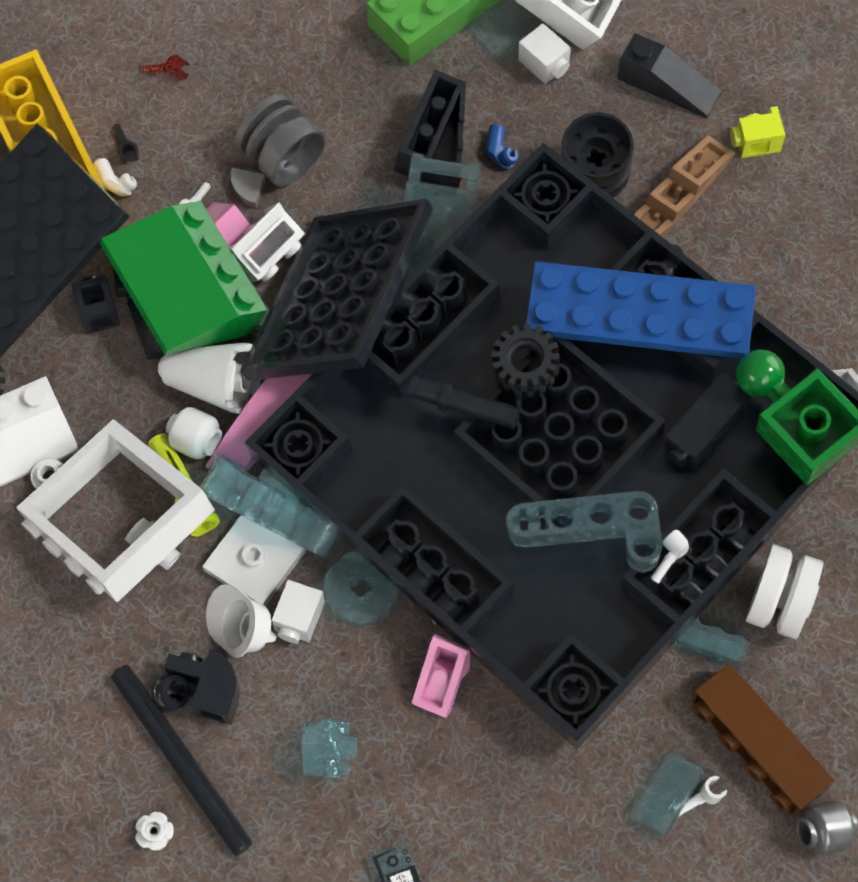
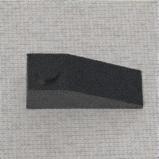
M634 33L620 57L618 80L705 118H708L721 95L722 90L666 46Z

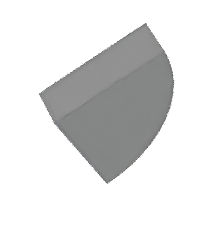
M232 167L231 181L235 193L242 199L244 204L257 209L266 181L265 174Z

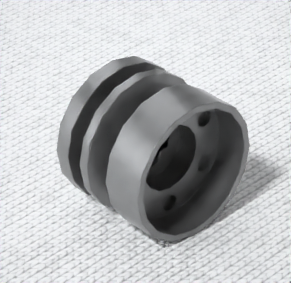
M283 94L273 95L257 104L245 116L237 129L235 137L236 147L246 154L250 161L259 164V169L278 187L288 186L310 171L320 159L327 143L326 134L310 119L303 117L302 111Z

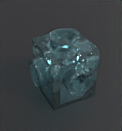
M324 719L320 722H303L301 742L303 776L322 775L333 778L340 775H350L351 759H358V737L350 736V721Z

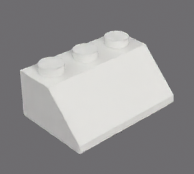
M46 376L0 396V487L30 474L34 466L42 460L56 459L60 461L80 450Z

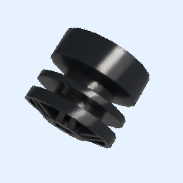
M602 112L587 113L574 119L565 129L561 142V157L613 198L618 196L627 186L634 152L633 135L627 125L614 115Z

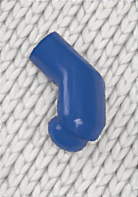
M492 124L489 126L485 153L499 168H512L518 160V153L515 149L511 152V147L503 145L505 127L499 124Z

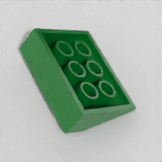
M201 201L172 205L101 238L100 245L165 355L251 335L267 311L266 306Z

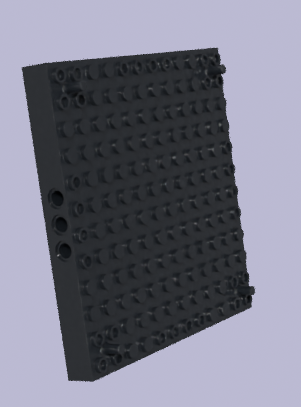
M542 143L398 288L364 368L313 373L244 443L254 460L457 643L470 648V654L577 750L840 460L809 485H806L756 431L760 414L773 404L767 397H752L751 409L695 472L686 465L680 467L669 459L665 450V436L722 372L737 382L736 369L741 360L739 358L553 337V343L556 342L558 345L559 373L558 376H555V382L551 387L547 384L546 391L541 394L538 390H535L532 397H527V392H522L520 397L515 396L513 389L509 393L505 391L503 383L498 384L492 364L494 343L496 339L501 341V333L505 330L508 334L512 333V326L518 325L519 330H524V324L527 322L535 261L718 281L546 144ZM756 310L753 311L749 352L763 349L776 354L783 362L785 368L784 382L790 389L794 388L816 369H819L858 409V391ZM521 349L513 355L511 363L520 372H531L538 367L540 357L531 349ZM414 375H417L420 378L441 384L450 382L455 384L457 389L513 406H519L521 411L517 425L513 430L509 427L450 409L446 412L440 411L437 405L408 398L407 392L410 381ZM817 426L810 428L812 430H819ZM674 530H679L688 541V551L672 563L658 584L651 577L664 557L669 553L662 542Z

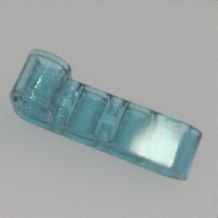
M216 454L199 486L207 498L322 557L327 556L338 536L336 531L320 514L307 507L298 498L246 472L245 467L221 454Z
M634 491L521 503L512 507L507 514L506 525L509 539L519 547H535L623 537L626 559L632 569L638 572H648L653 570L660 561L662 539L657 504L655 499L646 492ZM636 507H642L648 511L649 516L642 520H636L630 516L629 511ZM604 511L609 514L611 519L607 523L597 524L590 517L595 512ZM566 515L573 522L568 527L559 528L552 521L557 516ZM545 517V530H541L540 518ZM527 520L528 530L521 531L520 521ZM639 544H648L653 548L654 553L648 557H641L633 549Z

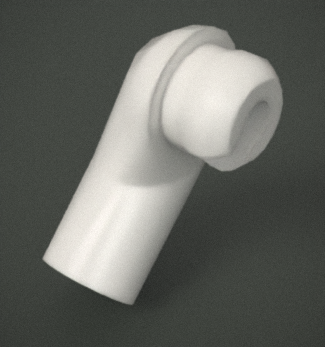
M100 158L93 163L104 188L120 197H127L137 187L136 180L133 176H129L128 173L123 174L120 178L114 175L107 159Z

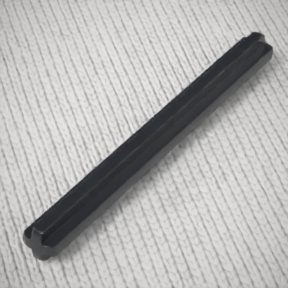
M129 665L117 668L111 676L112 681L232 854L238 856L246 852L253 844L251 838L160 708L155 705L151 695Z

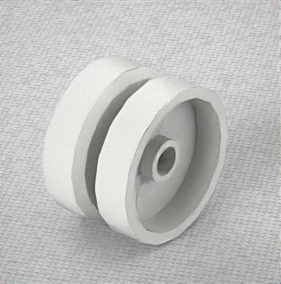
M772 544L760 574L745 622L765 628L771 622L775 609H781L776 624L777 632L796 640L813 608L819 590L818 583L824 561L805 555L798 561L792 576L788 574L793 557L791 550Z

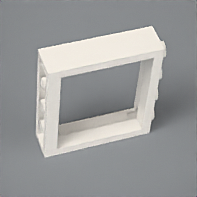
M114 419L16 507L25 519L21 525L34 539L42 536L45 539L42 544L53 556L58 558L62 554L66 558L63 562L77 577L84 573L88 577L85 580L86 583L96 594H101L104 591L115 602H119L215 511L206 494L199 486ZM121 453L179 500L104 570L47 519Z

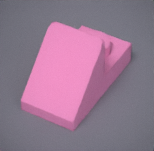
M433 635L411 704L446 718L451 713L461 679L469 672L470 648L439 635Z

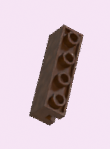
M730 663L695 690L691 701L694 703L692 709L697 717L705 724L711 722L720 733L718 739L730 753L736 751L746 762L744 764L746 772L755 782L760 783L763 781L772 792L770 795L771 800L783 813L789 811L795 818L814 799L828 790L835 781Z

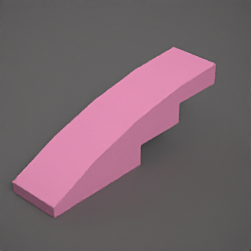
M312 374L265 379L223 437L206 464V468L234 488L256 462L251 457L244 442Z

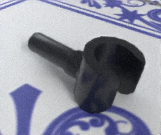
M120 124L113 125V130L119 141L118 154L121 162L127 164L123 155L127 151L135 152L138 160L140 156L137 145L126 139Z

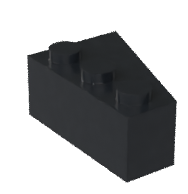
M434 70L398 151L393 171L453 195L457 194L463 170L462 151L464 145L463 123L465 120L466 82Z

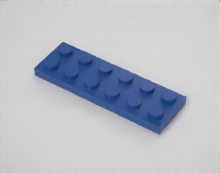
M535 261L526 324H531V330L534 331L537 326L542 327L544 335L549 332L555 338L741 359L749 353L756 286Z

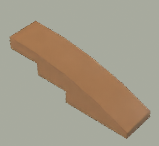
M707 135L671 168L669 176L649 194L646 204L634 215L663 237L732 160L735 153Z

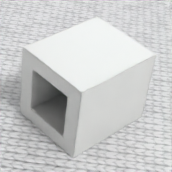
M542 23L519 42L518 60L546 84L554 77L558 79L567 72L570 66L571 47Z
M287 580L272 618L274 631L278 632V637L295 644L299 640L310 642L325 604L323 591Z

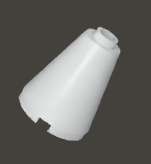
M249 343L197 347L166 354L160 359L158 365L159 376L162 377L165 385L234 414L241 413L248 402L250 394H255L260 387L261 379L247 381L240 372L252 347V344Z

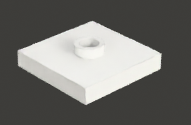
M245 509L202 568L206 573L223 584L237 587L251 600L266 606L306 550L304 546Z

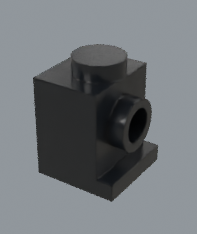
M106 275L99 277L89 276L80 282L72 284L86 334L120 326Z

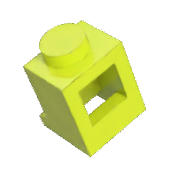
M777 106L771 107L769 114L760 115L754 113L744 118H739L738 125L730 128L731 143L733 147L739 148L741 158L781 152L785 131Z

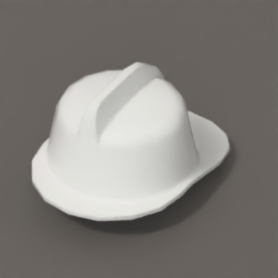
M230 584L220 585L213 591L206 608L207 628L213 640L226 650L229 655L239 658L245 653L259 651L267 642H274L277 636L271 630V615L268 608L251 600L237 587Z

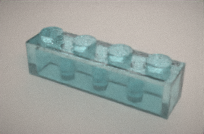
M696 619L673 645L725 664L730 663L733 667L741 669L750 641H747L744 636L739 634L731 635L725 633L720 627L703 625L701 621Z

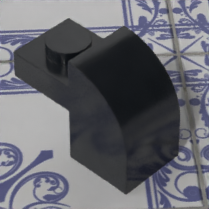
M212 649L209 650L205 663L202 662V658L191 653L182 652L180 656L169 654L164 667L167 674L181 675L188 683L198 685L191 705L195 715L232 725L240 699V687L235 671L227 658Z

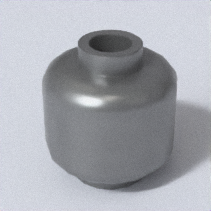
M837 800L806 806L796 822V833L800 844L817 856L849 849L854 843L855 833L858 830V823L854 813Z

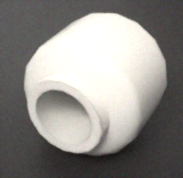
M192 407L184 408L178 414H173L166 426V432L169 434V445L177 452L196 460L203 459L207 455L211 456L222 439V431L219 429L217 419Z

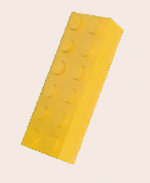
M37 49L1 63L0 134L9 153L38 123L105 190Z

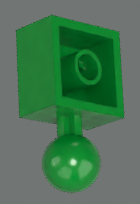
M758 349L747 353L741 358L736 369V379L740 388L752 397H767L773 403L760 414L756 431L806 485H809L858 445V409L819 369H816L794 388L790 389L784 382L785 368L783 362L773 352ZM817 426L819 430H812L810 428Z

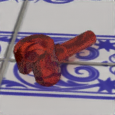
M172 55L167 59L166 63L142 65V72H169L178 80H185L188 74L181 70V68L190 64L180 56Z

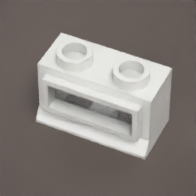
M279 202L267 207L264 210L266 214L258 222L250 225L243 232L244 236L234 246L229 247L251 283L260 279L266 282L278 271L279 268L276 263L283 256L288 259L300 249L301 243L299 240L305 233L284 211Z

